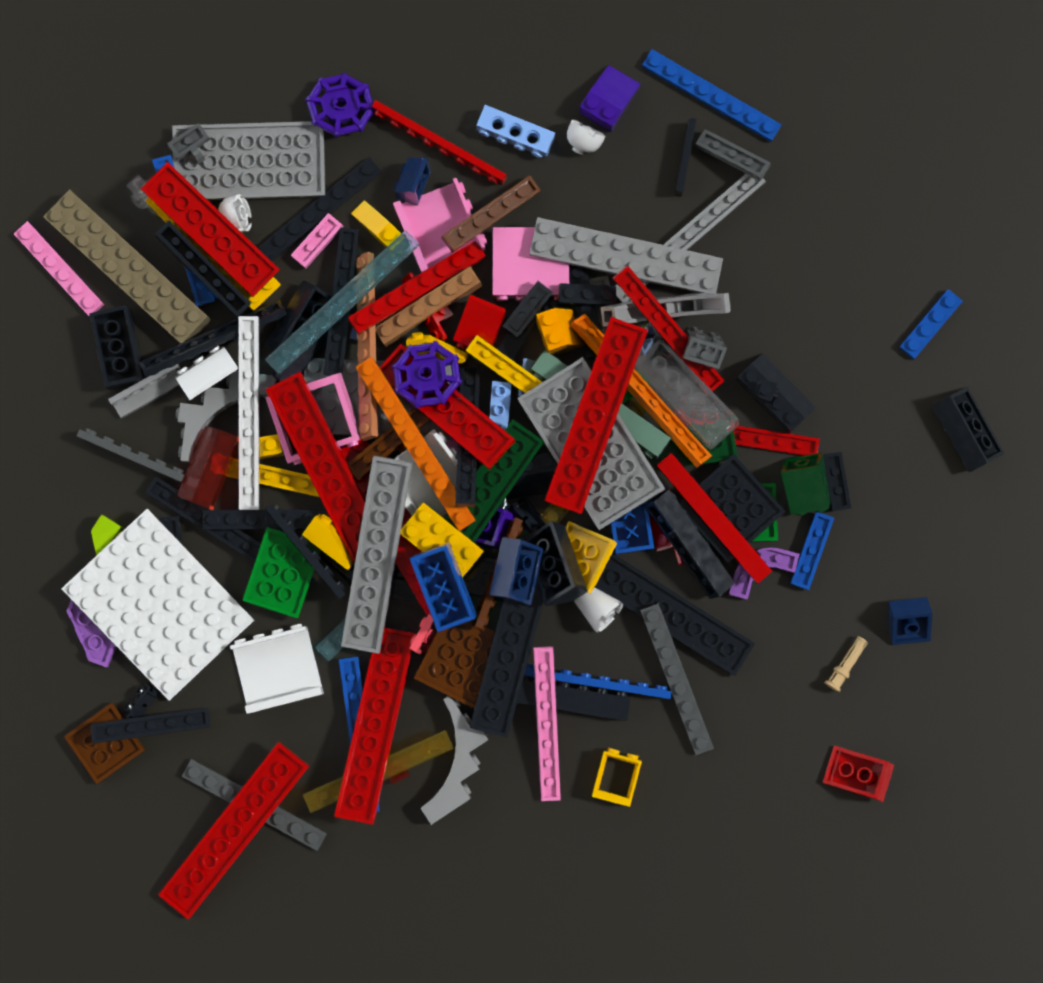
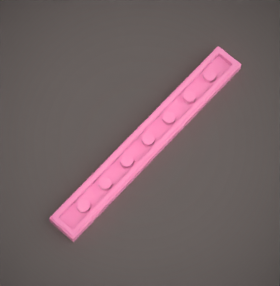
M553 646L534 647L541 801H560Z

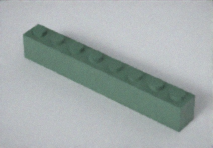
M544 350L531 368V372L540 381H546L568 366ZM621 404L618 414L640 449L643 450V454L649 459L655 458L657 460L671 438Z

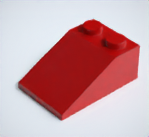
M834 746L823 783L883 802L894 765L888 761Z

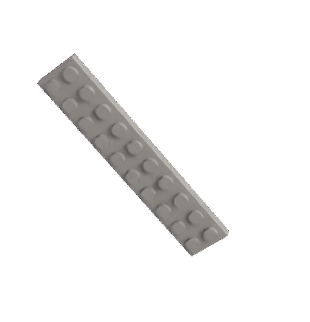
M539 217L536 220L529 256L615 275L628 265L642 281L697 293L717 292L723 258Z
M373 456L342 647L378 654L381 651L413 462Z

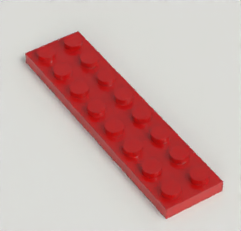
M167 162L141 188V191L252 297L280 271L273 262L170 163Z
M402 344L379 367L393 389H395V383L391 367L407 349ZM412 355L404 364L405 366H408L413 362L414 358L412 357ZM424 370V374H421V376L428 378L432 373ZM401 372L403 383L407 381V373ZM445 382L444 386L441 389H439L441 393H443L445 389L449 386L447 382ZM409 387L407 389L409 393L415 397L417 396L418 392H415L413 388ZM456 389L447 399L446 404L424 406L418 409L489 470L515 442L512 436ZM435 392L423 394V399L437 397Z

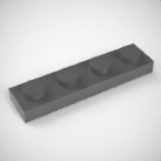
M706 129L695 143L696 148L760 181L770 167L769 161Z

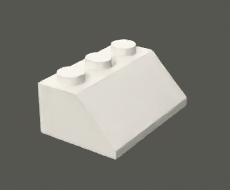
M219 345L209 350V355L204 358L199 356L193 360V365L188 368L184 366L176 372L178 375L175 378L189 400L239 369L223 345L221 347Z

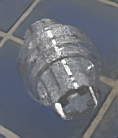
M137 175L127 184V187L132 191L131 201L137 208L142 210L147 208L152 214H155L156 212L145 202L148 197L141 191V188L150 179L145 181L140 175Z

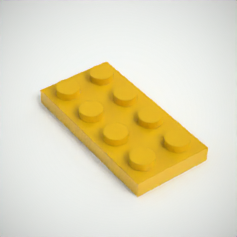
M424 502L401 529V535L422 552L449 542L462 577L484 552V550Z

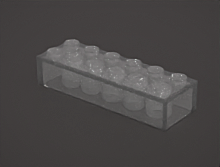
M661 338L650 347L645 356L638 357L634 369L709 450H712L739 426V419Z

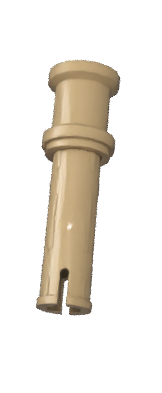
M857 637L843 661L833 669L834 673L830 679L825 681L828 687L838 693L840 692L841 685L845 679L850 677L849 672L868 645L865 639Z

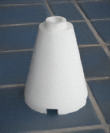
M595 587L591 594L585 593L574 600L597 633L598 630L600 632L604 630L615 619L613 618L615 612L619 614L623 607L619 600Z

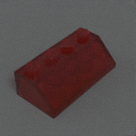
M205 425L177 497L213 510L238 449L239 437Z

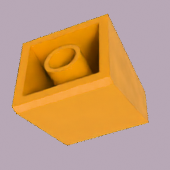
M553 308L536 314V324L545 349L553 356L584 346L583 339L570 326L576 320L571 309Z

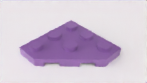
M71 599L67 613L75 627L80 643L84 647L88 660L101 666L109 667L116 645Z

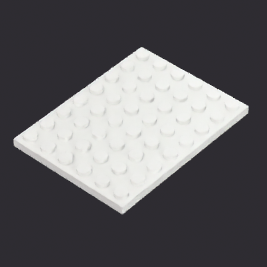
M146 509L62 588L74 603L168 700H171L254 621L242 606L149 509Z

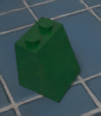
M823 453L786 458L781 474L791 515L801 516L808 512L815 511L819 513L829 509L830 496Z

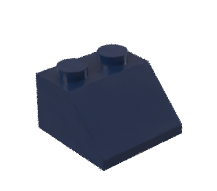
M425 157L408 158L407 163L402 165L400 174H402L401 178L394 185L397 199L418 206L431 174L428 158Z
M928 598L889 601L888 618L892 645L931 641L932 610Z

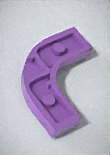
M779 548L756 550L770 568H778L795 573L800 554ZM739 563L733 575L735 584L730 587L728 595L748 600L753 579Z

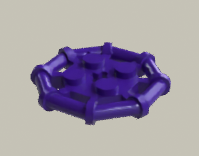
M344 72L341 75L317 79V84L310 95L305 98V103L308 105L312 118V125L322 128L335 135V137L364 131L366 123L376 111L372 108L373 101L369 91L370 86L348 76ZM340 82H341V85L332 86V87L329 86V85H332V84H336V83H340ZM346 83L349 84V85H351V86H353V87H355V88H357V89H356V90H354V89H352V90L348 89V86H346ZM322 89L325 90V95L322 98L317 97ZM359 95H363L365 103H360ZM338 101L346 104L344 107L336 106ZM315 105H321L323 112L319 115ZM360 110L365 111L359 120L357 118L358 112ZM328 118L330 122L335 123V127L323 120ZM352 121L354 124L340 128V123Z
M438 341L408 345L406 351L391 367L394 374V392L418 409L424 406L446 404L447 399L462 384L458 355H454L438 344ZM430 351V354L417 355L418 352ZM438 352L446 359L443 361L439 360L435 354ZM412 355V357L414 358L413 362L408 366H405L404 364ZM451 365L452 376L446 375V366ZM424 370L432 373L428 378L421 376V374H424ZM401 372L407 373L406 382L402 383ZM445 382H449V386L441 393L439 389L444 386ZM409 387L418 392L416 397L407 391ZM436 393L437 397L423 399V394Z

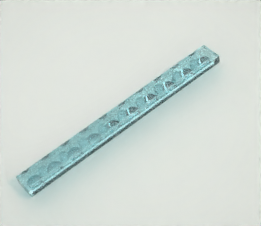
M405 230L272 352L265 361L278 374H281L420 246L419 243Z

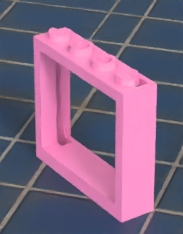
M334 374L307 383L310 391L333 383L335 384L352 435L336 442L339 448L346 444L348 448L358 445V440H360L359 425L342 374ZM269 396L265 397L287 463L294 462V465L302 463L299 455L293 454L285 427Z

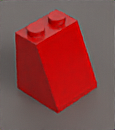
M470 295L453 338V342L456 344L455 347L466 351L476 335L494 346L506 318V309Z

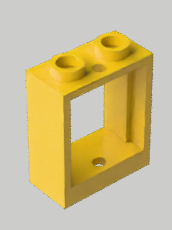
M608 748V751L603 750L592 797L630 807L642 761L638 760L639 756L627 753V756L619 755L620 751ZM607 757L635 764L626 797L599 790Z

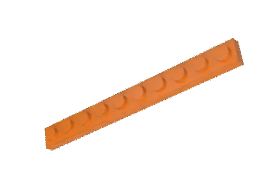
M584 314L574 320L570 326L597 355L604 334ZM634 369L627 390L698 468L712 455Z
M370 357L356 366L359 374L457 529L461 531L476 520L468 507H456L455 486L374 358Z

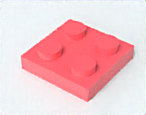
M429 614L422 619L419 626L421 629L410 641V649L423 656L426 654L437 633L433 618Z

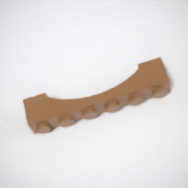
M470 266L375 327V331L383 344L389 347L425 319L449 304L470 295L482 287V284Z

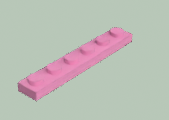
M28 221L14 233L20 242L89 317V313L97 312L104 306L103 302Z

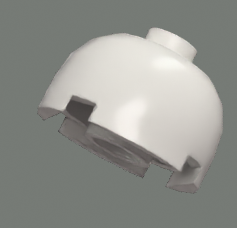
M572 120L567 130V139L573 146L572 150L582 155L583 152L592 153L599 149L606 136L588 125L581 126V122Z
M241 194L225 198L221 202L218 211L242 233L250 230L252 223L248 224V217H252L247 200L240 198Z

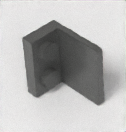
M686 327L685 332L689 339L682 357L720 369L727 350L724 341L720 338L721 336L714 332L704 333L698 327Z

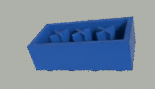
M647 501L610 523L612 540L617 542L614 548L615 555L654 549L649 512L644 506L647 504Z
M449 542L413 555L410 558L438 632L475 619L477 616Z

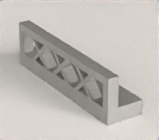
M177 363L174 367L166 368L156 375L149 376L108 400L115 407L120 418H124L179 387L180 384L175 376L178 375L176 372L181 367Z

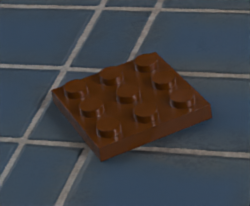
M114 703L109 704L64 736L96 784H99L146 751L138 738L93 744L91 724L124 720V717Z

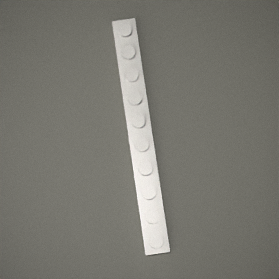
M239 316V510H259L258 316Z

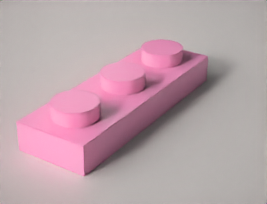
M328 213L291 254L292 258L306 269L338 234L340 227L343 228V225Z

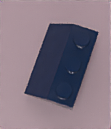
M502 537L490 595L504 600L531 605L543 548L520 539Z

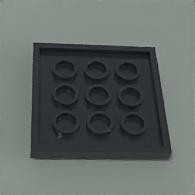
M734 454L699 484L749 544L786 512ZM682 499L679 504L686 510L688 517L698 527L699 532L727 563L731 561L734 556L688 502Z

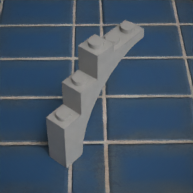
M689 293L680 296L656 298L671 317L731 312L729 293ZM632 301L601 307L603 326H608L611 317L628 323L648 321Z
M234 371L227 376L226 386L229 389L209 387L205 392L203 391L201 394V403L203 405L180 403V408L177 407L176 419H178L180 424L185 425L181 429L183 444L178 450V457L181 458L180 461L183 463L192 462L194 449L208 424L221 412L239 403V371ZM259 374V397H268L265 389L278 383L272 375Z
M450 696L443 700L451 714L455 728V757L450 774L442 788L429 802L421 807L431 825L471 799L469 795L472 793L466 783L462 785L461 781L480 769L478 765L481 763L475 754L471 756L469 752L489 740L487 738L489 733L470 728V717L467 713L463 714L459 709L462 706L460 702Z

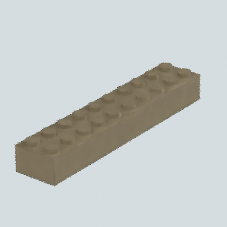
M70 189L44 215V218L178 342L183 343L195 338L211 321L202 310Z

